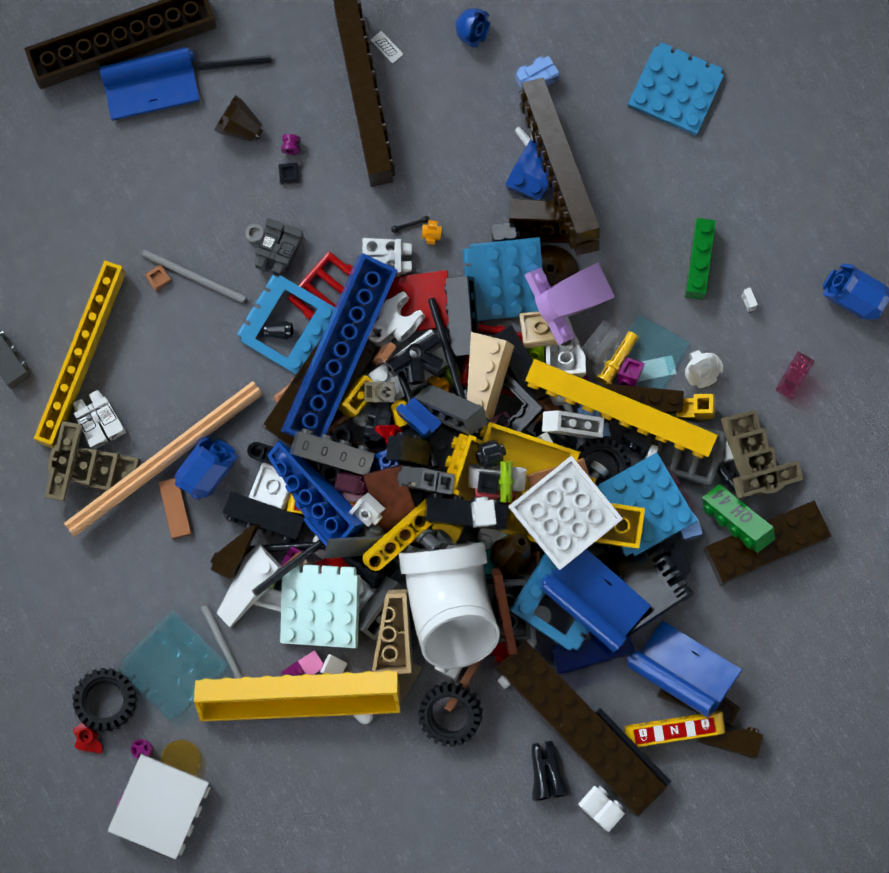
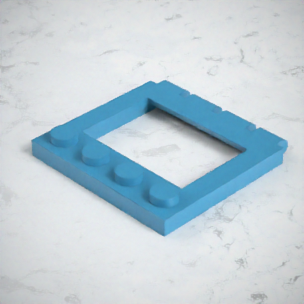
M272 275L265 286L271 290L270 293L265 290L262 291L256 301V304L261 306V308L257 309L253 306L245 319L251 323L250 326L243 323L237 335L242 337L240 340L242 343L292 373L297 374L323 336L335 307L280 275L277 278ZM284 290L317 308L288 358L255 339Z
M544 553L509 611L565 649L571 650L572 648L578 651L585 640L580 636V633L587 636L589 631L576 619L567 634L564 635L533 614L545 595V592L540 589L542 586L540 581L546 574L551 575L557 568L546 553Z

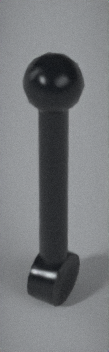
M424 216L421 219L400 226L394 225L391 227V231L396 233L400 229L421 222H428L430 220L429 216Z

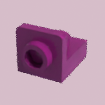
M626 357L618 373L617 385L637 387V381L644 369L645 363Z

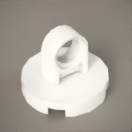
M699 350L689 354L691 361L685 369V377L689 384L692 386L697 385L698 388H704L715 383L719 373H723L724 365L720 358L714 353L702 354Z

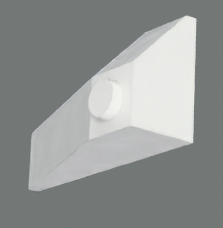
M260 543L245 556L217 612L229 627H232L269 588L257 597L253 594L252 590L282 568Z

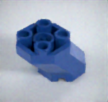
M843 263L840 265L842 269L839 271L834 269L830 272L823 283V289L825 290L823 295L828 300L855 314L859 319L871 320L873 318L876 320L881 317L884 308L889 302V288L885 284L858 270L851 264Z
M206 436L198 441L197 446L175 475L176 487L184 489L191 497L198 500L214 494L217 486L238 458L237 454L234 455L235 449L221 439L216 438L215 441H210L211 437Z

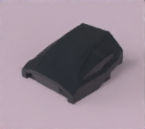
M386 403L371 404L369 408L368 420L370 422L366 424L364 430V443L367 447L372 448L384 439L377 433L375 427L378 425H390L392 413Z
M363 556L343 557L346 564L350 567H355L356 574L360 575L372 589H377L386 576L390 578L397 568V563L393 559L379 571H374L364 565ZM373 556L370 559L371 565L377 562V556Z

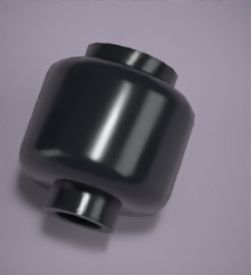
M490 440L478 445L477 451H475L479 465L484 466L486 469L500 465V461H504V455H506L504 445L499 444L496 440Z

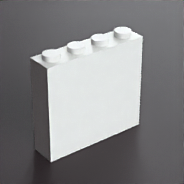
M141 754L108 828V832L176 859L177 855L182 856L186 844L183 843L185 837H190L194 825L191 823L193 818H198L202 806L199 804L202 798L206 799L211 787H208L209 782Z

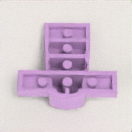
M599 263L577 272L550 287L541 267L525 274L535 296L537 308L543 319L548 323L558 345L575 338L565 317L578 314L615 297Z

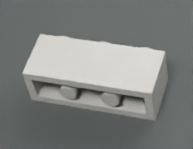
M559 410L543 412L542 432L581 438H603L604 418Z

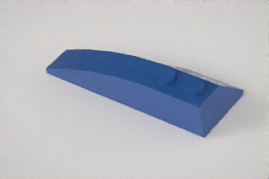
M278 441L267 456L279 477H282L286 483L285 488L294 497L295 505L298 510L302 511L307 526L325 546H327L328 539L356 537L365 524L355 514L349 513L353 506L316 469L303 458L290 454L291 449L281 441Z

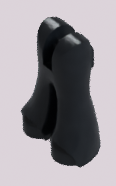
M552 741L545 742L547 758H542V750L539 743L532 744L531 754L534 770L532 801H542L551 798L545 767L549 770L553 798L571 795L569 786L561 772L556 749Z

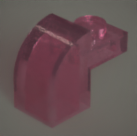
M798 351L775 390L793 399L815 360Z

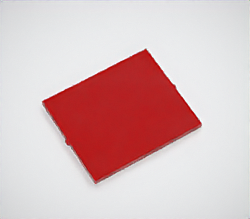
M448 270L395 277L385 301L404 291L409 300L402 307L401 316L407 317L421 310L426 317L416 331L436 329L428 299L435 298L445 328L449 322L446 312L447 295L444 291Z

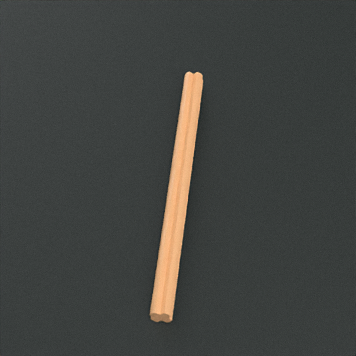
M253 381L67 520L64 523L74 537L196 446L200 439L209 436L262 396L261 390Z

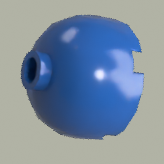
M477 8L465 10L455 22L457 37L466 45L478 47L479 45L477 44L480 40L484 42L489 33L490 22L487 21V16L490 17L489 13Z

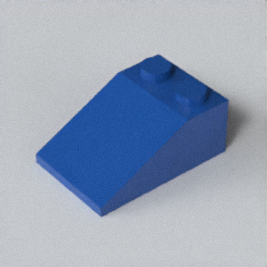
M530 139L515 164L505 186L506 189L529 200H543L549 189L546 181L547 173H543L541 168L542 159L537 157L535 147H537L536 143H532Z

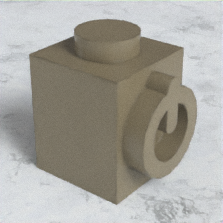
M365 382V402H395V382Z

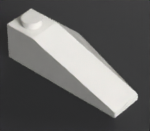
M565 317L575 338L560 345L546 346V364L582 378L586 375L585 354L580 347L569 318Z

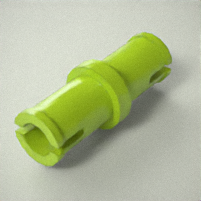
M500 461L501 479L498 482L500 484V502H513V461Z

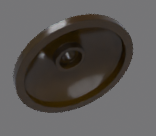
M554 245L541 246L542 270L550 287L579 272L576 260L567 250ZM552 267L554 271L549 272L547 268Z

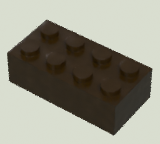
M510 199L509 223L515 224V229L520 232V239L539 237L540 242L569 243L568 238L570 236L568 233L565 234L563 228L564 220L559 218L558 203L543 200Z

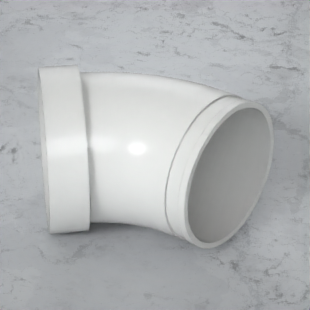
M485 542L448 545L443 550L428 551L425 548L399 553L401 574L406 576L413 621L424 658L434 666L454 669L472 665L488 656L496 647L500 632L486 584L483 565L487 563Z

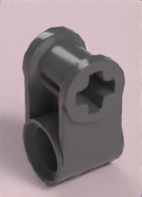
M427 529L419 535L417 542L423 544L428 551L446 549L452 542V539L441 529Z

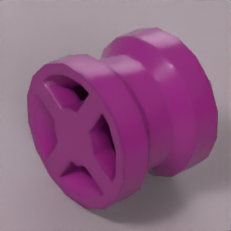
M284 134L282 136L283 145L281 146V152L288 155L299 154L300 148L298 144L301 142V137L294 134Z
M138 739L132 743L131 754L135 758L139 759L140 753L148 757L152 755L153 747L148 741Z

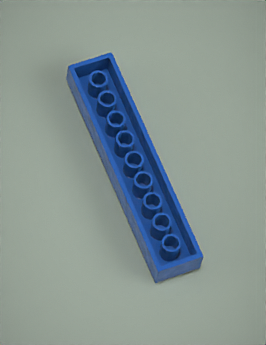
M364 253L357 257L283 424L281 433L294 438L296 431L302 432L304 428L314 431V436L321 437V434L326 435L398 271L397 269Z

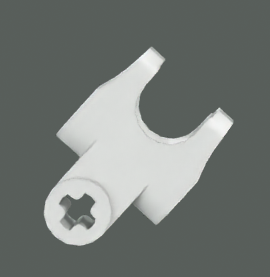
M404 291L386 300L378 314L379 320L374 323L368 337L378 347L389 343L394 338L398 342L405 341L416 331L426 317L421 310L407 317L401 316V309L409 300Z

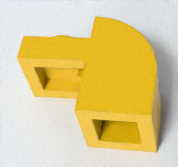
M694 394V398H683L682 412H676V418L697 419L698 421L713 419L715 417L714 394Z

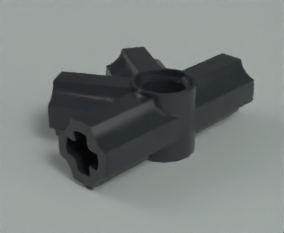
M431 332L386 361V369L393 377L406 370L407 384L418 385L425 383L424 370L436 376L443 364V359L432 354V352L442 347L441 339L437 334ZM410 351H415L418 358H413L410 355Z

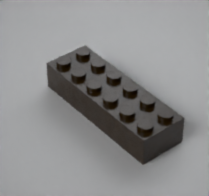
M815 500L766 520L774 527L775 540L759 553L755 552L752 548H747L741 539L735 538L733 535L706 546L704 552L719 585L726 584L827 541L831 534Z

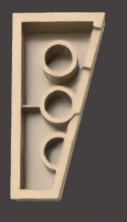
M471 332L467 400L481 405L485 410L486 419L493 420L514 345L506 340Z
M408 589L388 590L386 593L372 672L390 670L397 671L398 674H407L413 670Z

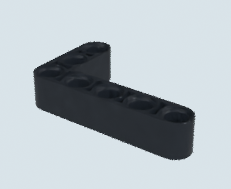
M338 427L334 430L332 441L339 443V434L346 431L348 436L345 441L352 443L353 433L351 430L345 427ZM253 442L248 446L247 453L250 458L272 465L267 455L273 446L260 442ZM260 446L262 453L256 457L254 449ZM303 458L310 465L316 463L317 471L330 483H336L341 479L344 469ZM330 469H335L336 471L333 479H329L327 476V472Z

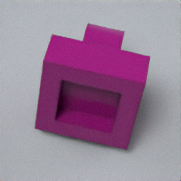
M298 661L281 672L283 675L291 676L306 674Z

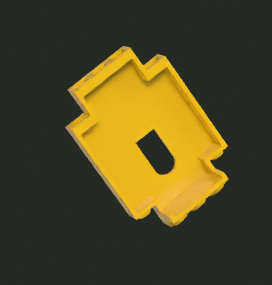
M488 422L487 426L484 425L480 433V437H483L482 440L461 433L458 437L454 436L451 445L454 451L452 456L448 455L445 467L448 468L446 473L455 475L452 495L462 496L463 500L471 501V498H474L475 488L468 487L467 485L468 467L472 464H479L475 451H477L478 445L496 440L499 444H503L506 450L504 461H513V467L525 468L527 470L526 475L558 466L570 456L578 460L580 452ZM590 476V479L595 484L597 478ZM526 477V487H525V490H524V491L530 489V486H529L527 477ZM516 491L515 500L521 496L522 491ZM507 519L506 529L504 531L497 530L506 534L521 533L527 535L531 542L537 543L518 519L509 522Z

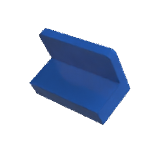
M412 398L405 406L401 403L396 408L397 415L423 437L424 440H427L441 426V421L416 398Z

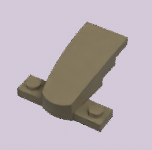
M750 410L721 418L728 446L740 474V477L733 478L737 498L749 495L757 497L766 496L779 491L784 485L803 480L799 461L777 466L774 447H769L766 429H760L757 410Z
M62 421L57 444L49 456L48 469L50 474L44 497L65 502L70 482L106 492L138 468L140 459L122 456L118 453L102 452L97 449L78 448L83 426Z

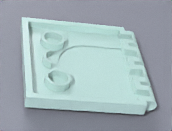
M299 564L283 576L280 643L358 648L360 575H356V568L341 567L339 574L338 566H322L321 573L320 565H304L302 572V565Z

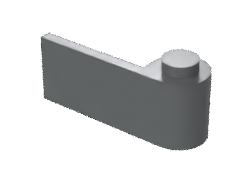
M372 524L365 528L363 537L328 539L324 556L325 558L363 556L369 548L384 536V530L379 525Z

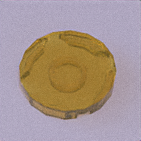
M181 739L169 743L162 751L160 760L165 764L195 775L201 765V754L193 743Z

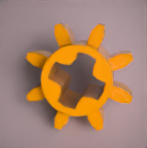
M429 220L428 225L423 224L421 239H426V244L435 245L436 240L441 241L442 226H438V221Z
M434 376L428 380L429 385L441 388L447 392L451 389L449 382L443 376L441 378Z

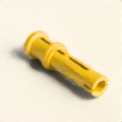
M628 331L611 360L605 362V368L596 377L601 384H612V380L619 373L623 361L639 339L635 333Z

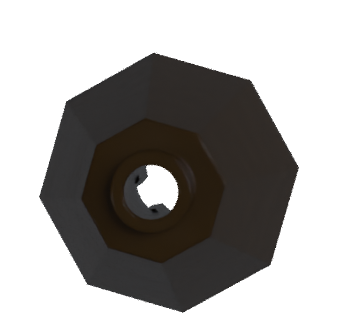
M236 95L214 129L220 134L252 141L254 138L258 139L263 131L261 129L262 123L244 101Z
M521 533L508 534L493 543L490 560L492 563L494 562L495 568L498 567L502 574L514 578L529 569L533 554L532 543L527 535Z

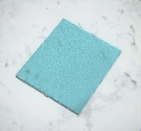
M638 315L629 331L635 333L639 339L627 356L628 358L645 363L644 369L637 381V387L663 389L689 342L666 330L665 327H661ZM618 374L614 377L615 380L618 379Z

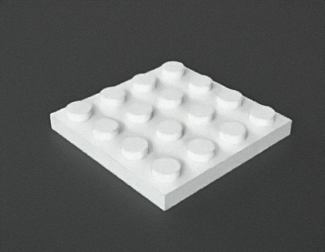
M572 456L508 506L559 570L623 519Z

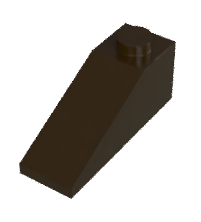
M256 522L218 553L215 552L210 562L212 563L210 570L230 580L234 579L260 524Z
M747 727V729L728 731L719 735L699 737L696 742L756 759L759 754L763 734L759 733V729Z

